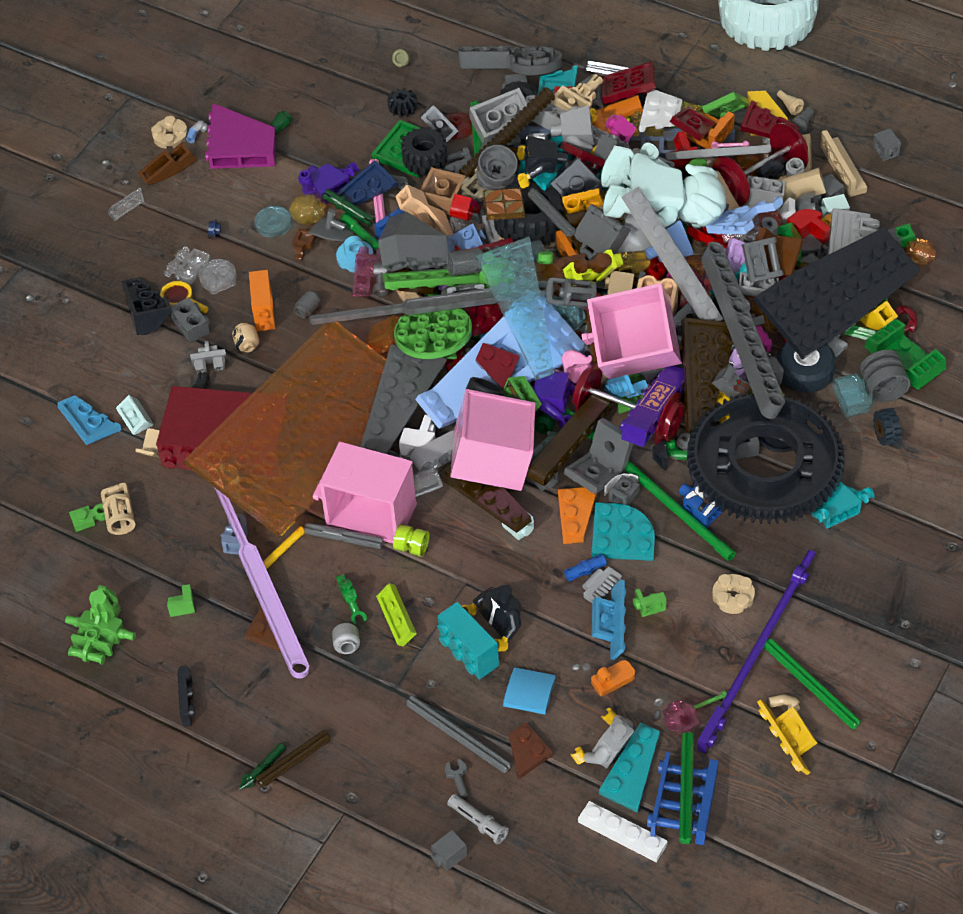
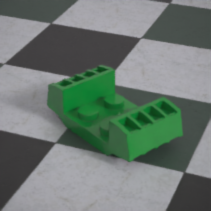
M895 318L869 337L864 347L871 354L881 350L895 351L899 355L903 368L909 377L910 385L919 390L946 370V358L937 349L928 354L904 335L905 324Z

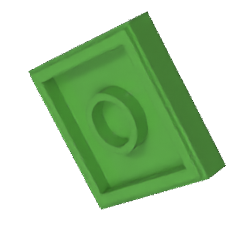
M732 92L703 106L702 109L704 113L720 119L728 111L734 113L749 106L750 103L748 98Z

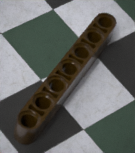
M592 394L529 465L526 477L542 486H546L596 429L598 420L605 418L610 413L615 402Z

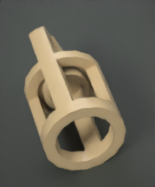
M120 483L103 489L101 497L107 530L115 535L131 532L135 527V520L128 485ZM124 490V494H115ZM120 521L121 528H114L112 524Z

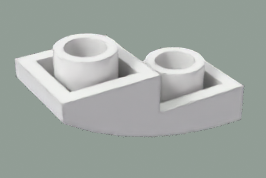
M790 197L780 209L779 226L787 224V218L796 212L795 200Z

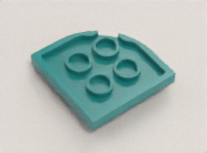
M595 503L592 558L602 553L607 559L654 561V529L643 513L628 505Z

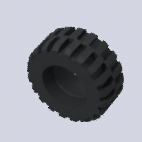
M519 181L513 185H507L505 189L501 190L502 200L494 201V203H503V210L505 212L494 214V228L497 234L504 239L512 238L513 242L520 246L523 242L540 240L544 246L548 245L550 241H555L556 232L560 231V229L528 197V193L532 188L537 189L564 217L563 196L554 187L551 188V186L545 191L542 190L536 182H530L526 188H521ZM519 189L522 200H505L503 190ZM522 201L523 211L507 213L505 203Z

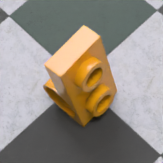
M599 188L562 197L567 213L584 210L585 212L591 204L598 207L604 204Z

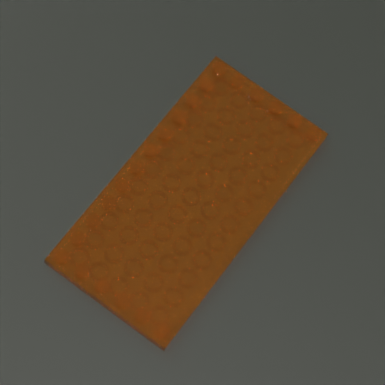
M338 322L324 323L185 459L184 464L280 538L316 501L313 499V494L338 443L343 442L358 447L361 446L386 359Z

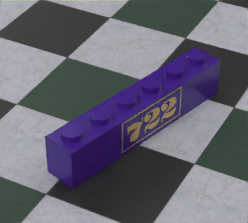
M669 366L665 367L664 370H660L658 378L652 381L649 390H645L643 398L637 401L635 409H631L628 418L623 419L620 426L622 440L641 447L646 445L656 431L660 415L669 397L676 391L680 393V397L684 393V374L682 368Z

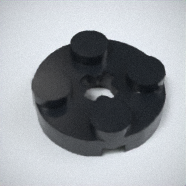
M777 156L778 160L773 161L770 159L760 167L756 174L761 178L777 180L787 174L786 163L788 161L783 156Z

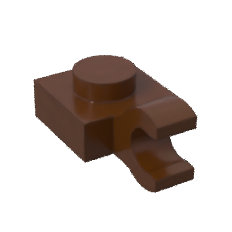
M299 228L293 239V252L296 253L294 257L296 260L303 259L305 249L311 250L317 238L316 235L309 233V230Z

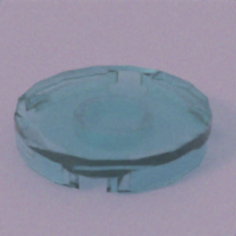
M280 206L263 208L255 217L256 229L258 233L266 237H274V235L278 234L279 236L284 235L292 226L291 215L288 210Z

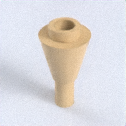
M782 90L778 91L777 96L783 100L790 114L796 115L803 110L804 101L802 99L787 95Z

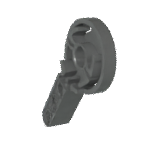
M464 46L458 49L459 67L464 69L507 68L518 74L540 75L556 71L563 65L562 53L547 46H540L539 48L538 46L524 47L521 51L518 46L513 49L512 46Z

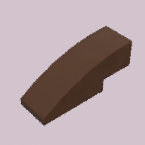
M181 142L169 153L164 150L141 169L138 174L147 185H151L181 172L197 159Z

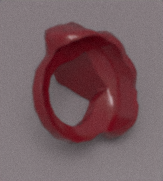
M906 305L893 309L898 316L906 314L911 318L905 326L904 333L907 331L913 333L918 324L916 312Z

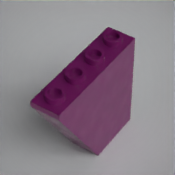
M212 104V112H209V122L211 124L208 125V135L210 137L206 140L207 148L209 149L205 151L206 162L209 161L210 169L275 166L277 138L274 127L217 104Z

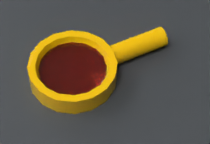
M170 282L160 291V296L162 298L166 297L169 300L170 306L189 297L193 303L196 302L201 312L207 313L208 306L193 300L192 289L186 282Z

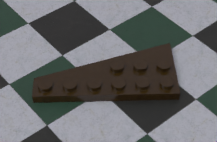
M683 318L681 320L686 432L692 433L697 421H700L701 416H705L706 411L710 412V408L714 407L715 401L718 398L719 389L712 382L719 370L728 365L729 354L734 344L726 322Z

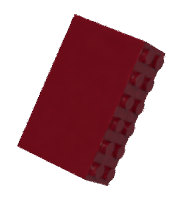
M172 386L156 442L162 467L203 470L209 472L211 468H215L218 472L217 464L238 462L239 474L247 476L257 475L267 478L279 477L293 420L288 396Z

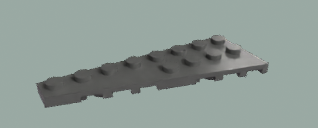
M391 344L361 442V448L384 454L391 450L394 442L401 435L403 428L419 407L415 399L419 394L430 390L431 385L438 378L443 367H445L447 359L442 357L435 359L411 357L403 353L397 345Z

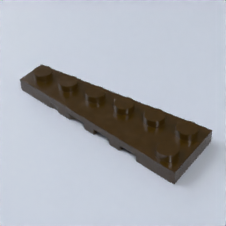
M452 462L437 472L442 481L514 532L518 533L532 522L531 516L503 487L452 478Z

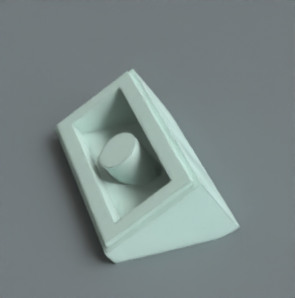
M128 395L116 407L133 435L154 425L139 400L131 395Z

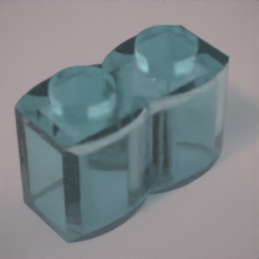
M857 374L835 378L833 390L837 400L840 402L845 417L869 413L870 406H872V398L865 391L864 380L860 379Z

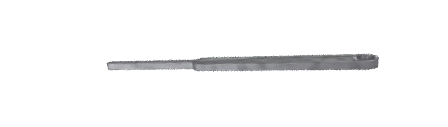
M547 281L406 299L399 304L312 315L309 319L311 325L397 313L413 315L545 297L546 290H538V288L546 287Z

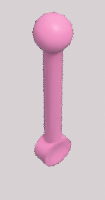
M748 141L743 143L712 142L711 148L745 147L750 144Z

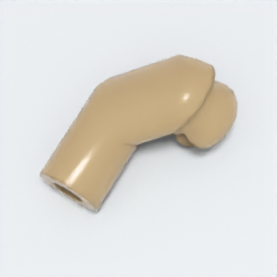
M786 694L768 697L770 708L788 705V710L792 707L797 711L800 710V701L796 697Z

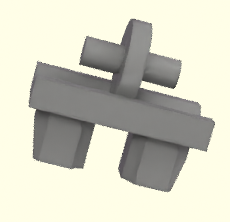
M205 341V347L198 348V353L190 354L197 374L200 372L206 373V364L209 363L214 364L215 371L225 370V361H227L225 349L218 350L217 345L210 346L209 341Z

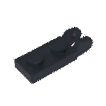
M185 665L179 667L177 671L179 710L184 727L192 726L191 717H195L194 706L190 704V699H193V681L190 668Z

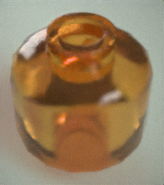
M916 238L909 242L906 253L914 263L926 265L930 260H934L936 250L933 249L932 242Z

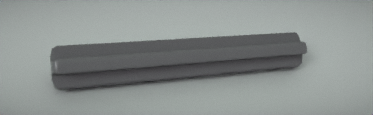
M530 189L528 197L566 236L572 237L576 232L575 228L537 189Z

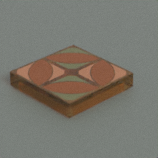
M521 188L483 190L487 220L525 218Z

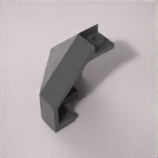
M408 212L389 217L378 240L382 267L389 272L406 267L413 271L432 267L435 269H448L447 253L455 251L453 240Z

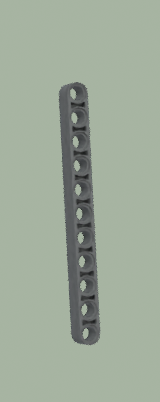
M710 242L701 258L702 264L759 409L763 416L774 419L785 403L784 396L724 247L718 242Z

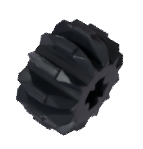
M397 88L396 92L391 91V95L387 99L389 112H392L393 116L399 115L400 118L403 115L408 117V114H414L418 106L416 94L412 90L407 91L405 88L403 90Z

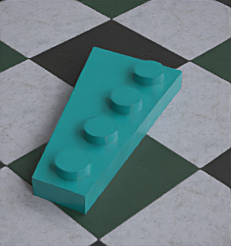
M640 722L600 787L599 795L634 812H639L640 802L644 794L660 731Z

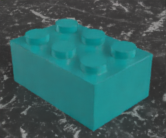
M458 602L437 615L439 641L444 647H448L452 651L457 661L461 660L465 664L466 670L471 675L474 674L480 680L499 666L497 642Z

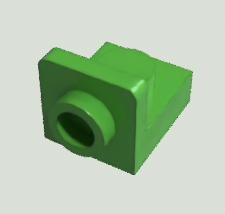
M636 589L633 604L635 609L640 611L642 617L665 611L666 597L664 592H660L643 598L640 589Z

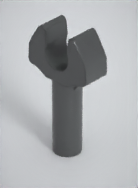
M458 759L459 769L454 771L451 769L450 763L447 762L445 766L446 778L454 779L459 797L462 799L467 798L468 793L463 781V775L467 773L466 764Z

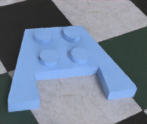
M776 197L772 203L768 204L766 200L761 201L752 208L746 205L723 212L717 221L706 226L707 232L715 234H746L754 228L752 218L761 212L775 211L784 204L782 198Z

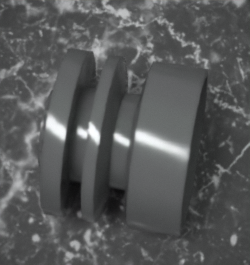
M492 145L481 152L477 166V181L485 191L502 190L509 184L513 185L517 171V158L514 152L503 145Z
M881 350L866 357L861 363V375L874 401L881 403L890 402L903 396L909 390V377L903 368L899 355L895 351Z

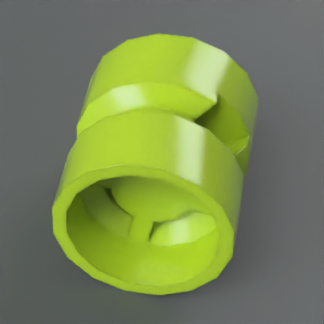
M400 524L393 540L394 550L402 552L409 550L410 554L422 557L428 547L429 531L419 528L414 531L412 526Z

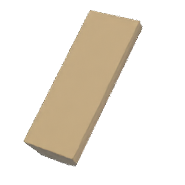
M819 168L777 179L785 181L783 203L789 197L796 200L798 196L806 192L815 191V196L826 193L824 180Z

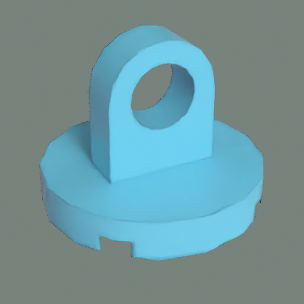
M359 236L347 238L336 253L338 265L342 269L349 270V272H360L367 269L374 259L372 247L362 241Z

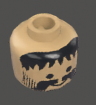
M241 323L232 332L235 346L239 351L252 352L259 344V337L253 325Z

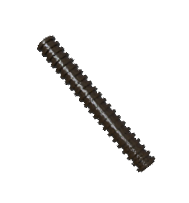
M546 87L539 91V95H535V99H531L527 103V107L524 106L523 110H520L519 114H516L515 118L511 119V122H507V126H503V130H499V134H495V138L492 137L491 141H488L487 145H484L483 149H480L479 153L475 154V157H471V161H467V165H463V169H459V174L471 178L475 174L474 171L478 166L481 152L492 145L507 147L508 143H511L512 139H515L516 135L520 134L519 131L524 130L523 127L526 128L536 118L535 116L540 114L539 112H543V108H547L551 104V100H555L554 93Z

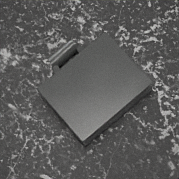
M591 204L573 235L578 241L583 243L580 253H585L586 258L591 260L606 250H612V253L616 254L631 229L617 219L605 216L603 209ZM588 246L594 250L593 253L587 249Z

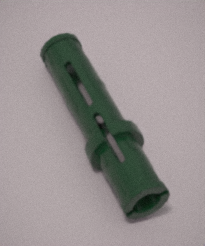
M329 188L325 191L327 194H323L322 199L335 205L336 209H342L368 227L372 225L371 221L375 220V216L349 202L345 196L341 197Z

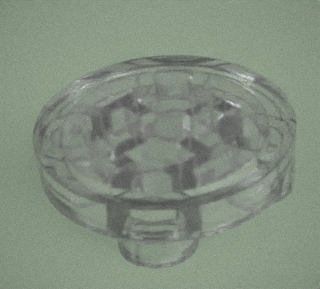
M210 260L199 270L200 283L211 294H217L219 291L236 285V269L228 260Z

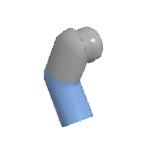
M202 120L195 123L189 129L186 141L194 143L199 130L205 132L208 124Z

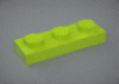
M389 583L376 597L397 645L405 646L417 633L396 586Z

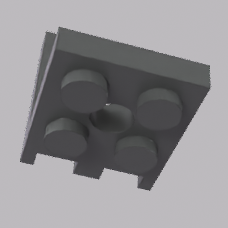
M602 418L598 420L590 452L567 466L564 475L579 483L588 491L597 494L615 476L625 474L633 443L622 440L620 428ZM609 441L613 443L615 449L610 446Z

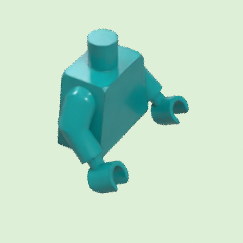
M840 481V485L837 486V491L833 492L832 498L828 497V502H823L822 507L817 506L816 512L811 510V515L818 519L819 523L823 522L826 529L860 514L862 501L868 503V498H875L873 489L867 487L862 490H856L847 485L845 486Z

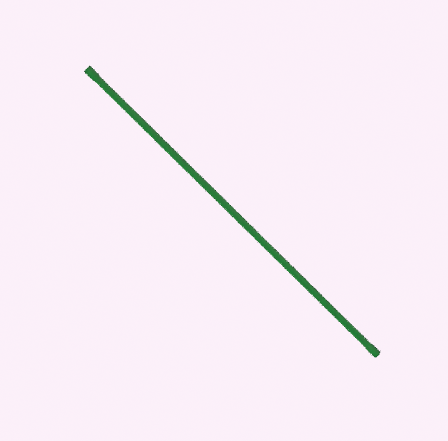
M348 213L342 214L340 221L345 223L347 228L355 232L380 254L378 240L359 225ZM434 290V294H433V295H430V294H425V295H426V296H435V295H440V294H438V293ZM479 335L474 336L476 340L480 341ZM536 380L530 382V386H534ZM568 406L565 413H562L563 416L569 415L571 417L575 414ZM595 430L588 437L591 441H593ZM628 460L626 471L629 474L638 476V482L708 542L726 561H731L735 557L736 552L717 538Z

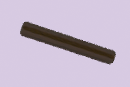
M322 730L260 773L255 778L258 785L265 787L331 740L329 734Z

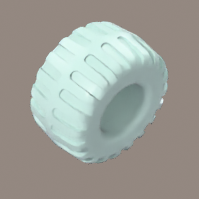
M718 0L721 25L730 38L735 37L737 43L741 45L745 43L748 48L755 49V47L762 48V51H769V48L781 50L786 45L788 47L796 45L797 40L802 41L810 33L814 26L819 0Z

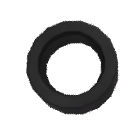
M471 377L466 387L469 390L499 396L505 395L502 388L478 377Z

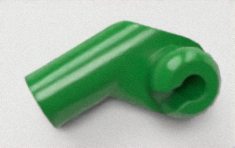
M674 440L665 442L667 454L672 459L687 460V450H679L675 446L676 442Z

